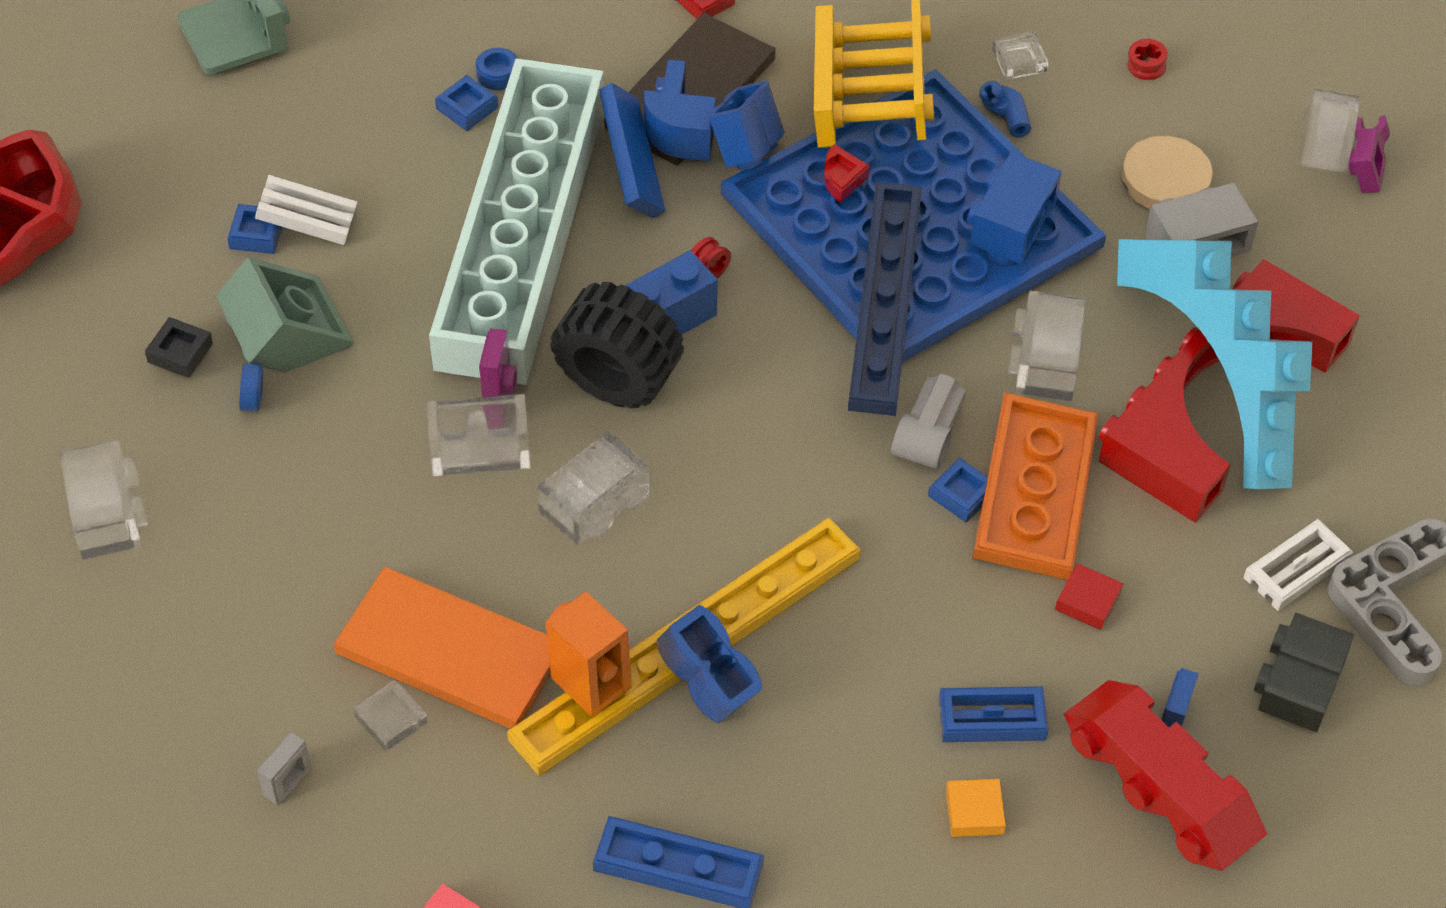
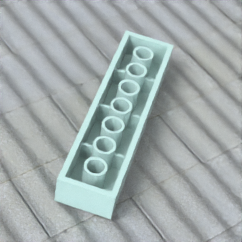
M515 59L429 334L433 371L480 378L479 364L487 332L490 331V328L507 330L510 365L517 366L516 384L527 385L603 115L599 90L604 87L603 71Z

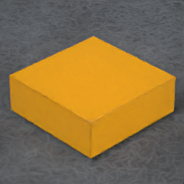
M1000 779L947 781L945 791L951 837L1004 835L1006 824Z

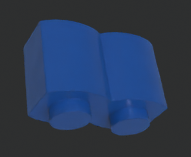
M768 80L734 89L725 96L723 103L713 108L708 114L726 168L737 166L738 170H748L759 166L764 162L763 156L778 146L777 141L785 134Z
M701 605L696 606L670 625L657 639L659 653L667 667L679 678L688 682L691 697L703 714L717 723L723 721L762 690L761 679L754 665L744 654L731 647L729 636L721 621L711 611Z

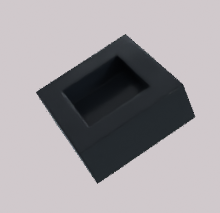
M169 317L145 350L147 362L190 378L213 345L211 332Z

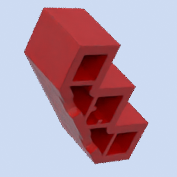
M1107 680L1063 713L1070 727V739L1075 749L1084 758L1115 765L1124 783L1122 785L1123 794L1133 807L1138 810L1168 817L1177 836L1175 839L1176 846L1189 862L1223 871L1268 835L1247 789L1231 774L1225 779L1216 774L1204 762L1209 753L1177 722L1168 727L1150 710L1154 707L1155 701L1140 686Z

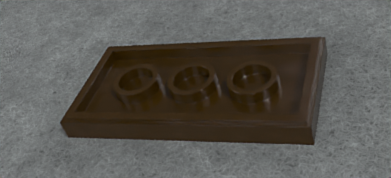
M703 13L637 82L629 93L638 97L644 120V90L655 91L657 77H665L668 59L686 61L685 94L716 97V106L724 102L725 96L734 89L753 84L775 60L776 48ZM604 117V128L608 130ZM649 141L651 153L676 166L684 160V158L673 157L661 152Z

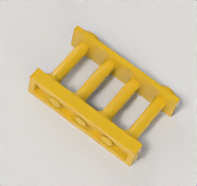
M911 0L912 21L843 26V22H835L833 5L816 6L814 118L818 148L836 145V128H844V123L915 118L917 141L926 140V122L934 121L933 94H925L923 42H931L930 15L921 16L920 0ZM899 39H912L913 43L912 47L843 52L844 44ZM913 64V73L843 78L844 69ZM914 91V100L843 105L842 102L844 96Z

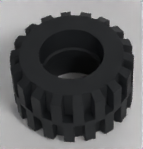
M602 282L601 285L592 283L587 288L582 289L552 333L550 346L551 351L556 355L554 359L558 366L564 369V374L586 393L588 392L595 396V398L603 402L607 401L614 406L623 408L625 405L629 408H639L641 405L647 406L651 404L678 364L684 352V346L681 344L683 337L681 332L676 329L677 324L672 317L667 316L664 312L665 310L659 304L648 299V296L641 292H635L630 287L622 284L616 286L612 282Z

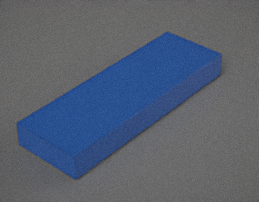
M611 82L601 88L599 94L625 204L651 218H655L666 210L638 97Z
M608 816L593 861V871L737 908H751L763 867L764 855Z

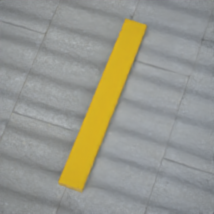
M828 517L696 606L701 605L707 608L721 621L732 646L860 559L861 549ZM696 606L629 650L631 688L594 717H591L565 692L507 731L508 741L538 776L682 680L663 661L657 647V639L670 625Z

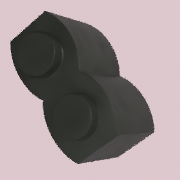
M1296 612L1290 626L1279 624L1269 651L1278 656L1274 665L1263 663L1253 690L1262 694L1258 710L1317 733L1355 634Z

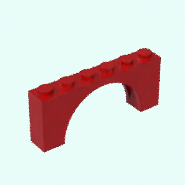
M1265 259L1251 273L1244 271L1232 288L1238 290L1271 291L1269 339L1312 342L1311 366L1324 373L1328 371L1350 345L1360 317L1359 314ZM1193 327L1186 334L1180 345L1179 352L1174 358L1166 356L1161 361L1154 373L1153 381L1147 387L1140 385L1133 392L1123 414L1120 417L1113 415L1105 423L1099 434L1102 447L1098 460L1104 466L1194 523L1200 519L1223 492L1231 465L1202 440L1192 425L1184 401L1185 388L1200 372L1220 362L1213 347L1201 330Z

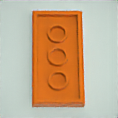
M1004 392L973 548V559L1065 580L1069 579L1074 567L1099 413Z
M385 566L334 642L335 653L509 729L524 720L551 675L547 634Z

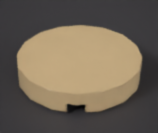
M1152 136L1137 142L1126 153L1121 172L1122 182H1125V185L1128 187L1127 193L1134 201L1147 209H1150L1151 205L1157 204L1164 199H1175L1200 192L1210 187L1213 176L1210 159L1199 147L1185 139L1172 136Z

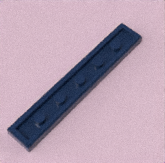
M876 182L848 411L896 416L922 187Z

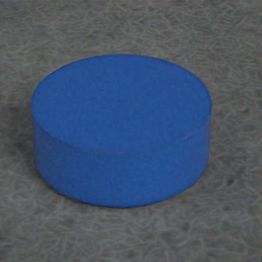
M491 48L482 52L475 62L478 82L483 87L491 90L506 89L515 59H518L516 54L505 48Z
M243 363L239 409L240 411L257 412L260 410L262 400L263 367H261V364Z

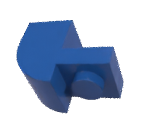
M668 59L665 77H657L655 91L644 90V124L648 140L654 147L667 155L684 159L710 161L714 131L708 114L716 107V97L685 94L686 61Z

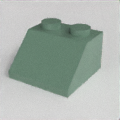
M247 257L216 295L225 314V320L233 329L242 347V354L249 363L261 364V367L287 372L348 349L353 343L320 278L316 275Z

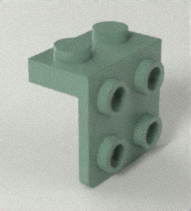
M215 0L184 10L178 14L179 26L203 72L206 74H216L288 50L285 25L290 23V16L283 0Z

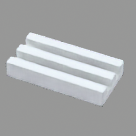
M268 175L255 219L345 245L357 201ZM270 204L277 205V206H280V207H283V208H287V209L296 211V213H295V212H292V211H289V210H285V209L279 208V207L272 206V205H270ZM314 217L320 218V219H323V220H326V221H330V222L339 224V225H341V226H338V225H335V224H331V223H328V222H325V221H322V220H318V219H315Z
M1317 519L1247 567L1243 578L1249 584L1255 581L1259 585L1257 591L1264 598L1269 595L1273 599L1271 605L1277 611H1280L1331 575L1339 563L1352 556L1353 551ZM1320 537L1323 542L1296 558L1290 565L1271 578L1266 574L1316 538ZM1332 550L1335 551L1333 554H1331L1326 559L1318 563L1316 566L1308 570L1306 573L1298 577L1296 580L1288 584L1286 587H1284L1283 589L1281 588L1283 584L1291 580L1293 577L1301 573L1303 570L1311 566L1313 563L1321 559L1323 556H1325Z

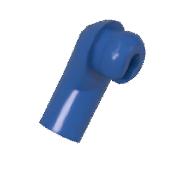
M991 80L984 83L979 90V97L982 100L983 106L1007 120L1009 132L1013 137L1020 138L1029 134L1031 124L1022 95L1018 91L1001 85L997 81Z

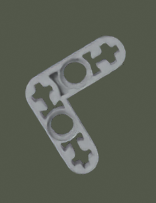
M1430 518L1420 520L1339 563L1335 567L1327 587L1328 596L1394 676L1402 683L1410 686L1429 684L1434 679L1442 661V651L1438 644L1394 594V592L1446 564V523ZM1423 539L1427 543H1433L1436 541L1439 544V548H1437L1434 544H1429L1420 549L1417 556L1415 554V552L1419 549ZM1385 556L1397 558L1403 563L1405 570L1399 573L1389 572L1380 565L1379 559ZM1366 572H1367V574H1368L1369 577H1367V578L1364 580V577H1365ZM1345 580L1350 585L1364 580L1360 591L1355 586L1346 588L1343 585ZM1376 614L1388 615L1395 620L1397 629L1393 631L1380 630L1372 623L1371 616ZM1404 637L1408 638L1406 644L1402 641ZM1408 655L1413 659L1422 657L1426 662L1424 665L1419 661L1410 663L1407 658Z

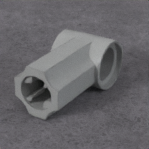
M941 373L936 377H927L910 415L905 413L900 420L892 443V455L936 470L940 468L950 443L951 428L965 400L966 390L957 383L955 378Z

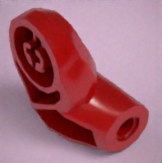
M25 130L0 140V286L20 275L39 255L49 251L70 237L74 232L82 206L70 169L50 135L44 131Z

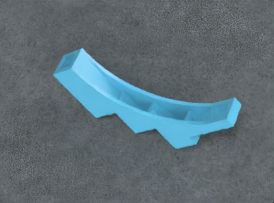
M1119 239L1117 286L1140 288L1157 294L1175 305L1201 330L1213 347L1225 370L1234 393L1244 434L1243 488H1292L1296 391H1310L1312 342L1269 339L1271 291L1230 289L1232 241Z

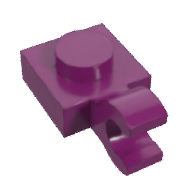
M1385 115L1380 116L1377 126L1372 129H1365L1362 117H1357L1353 122L1357 143L1356 148L1349 150V171L1351 175H1357L1362 193L1380 192L1386 164L1384 146L1390 137L1387 118Z

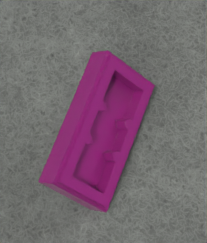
M490 328V331L487 332L479 364L484 422L489 426L503 427L510 395L514 394L516 388L517 366L510 365L507 330Z

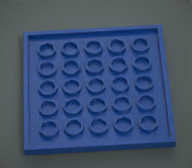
M937 69L924 75L925 94H933L934 121L926 122V140L917 141L915 118L844 123V128H836V145L870 166L869 177L841 203L830 194L824 182V165L826 155L831 147L818 148L816 132L769 156L759 166L743 170L721 182V195L855 339L857 338L876 182L922 187L902 362L1104 247L1106 234L1059 189L1057 201L1021 264L970 245L973 225L967 223L968 214L977 197L981 199L985 197L987 193L985 191L986 184L995 166L1002 168L1010 152L1023 157L1026 156ZM914 91L891 92L874 102L914 100Z

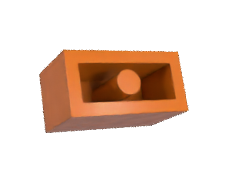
M587 591L571 602L560 604L552 612L549 619L545 621L551 679L591 717H594L631 688L628 629Z

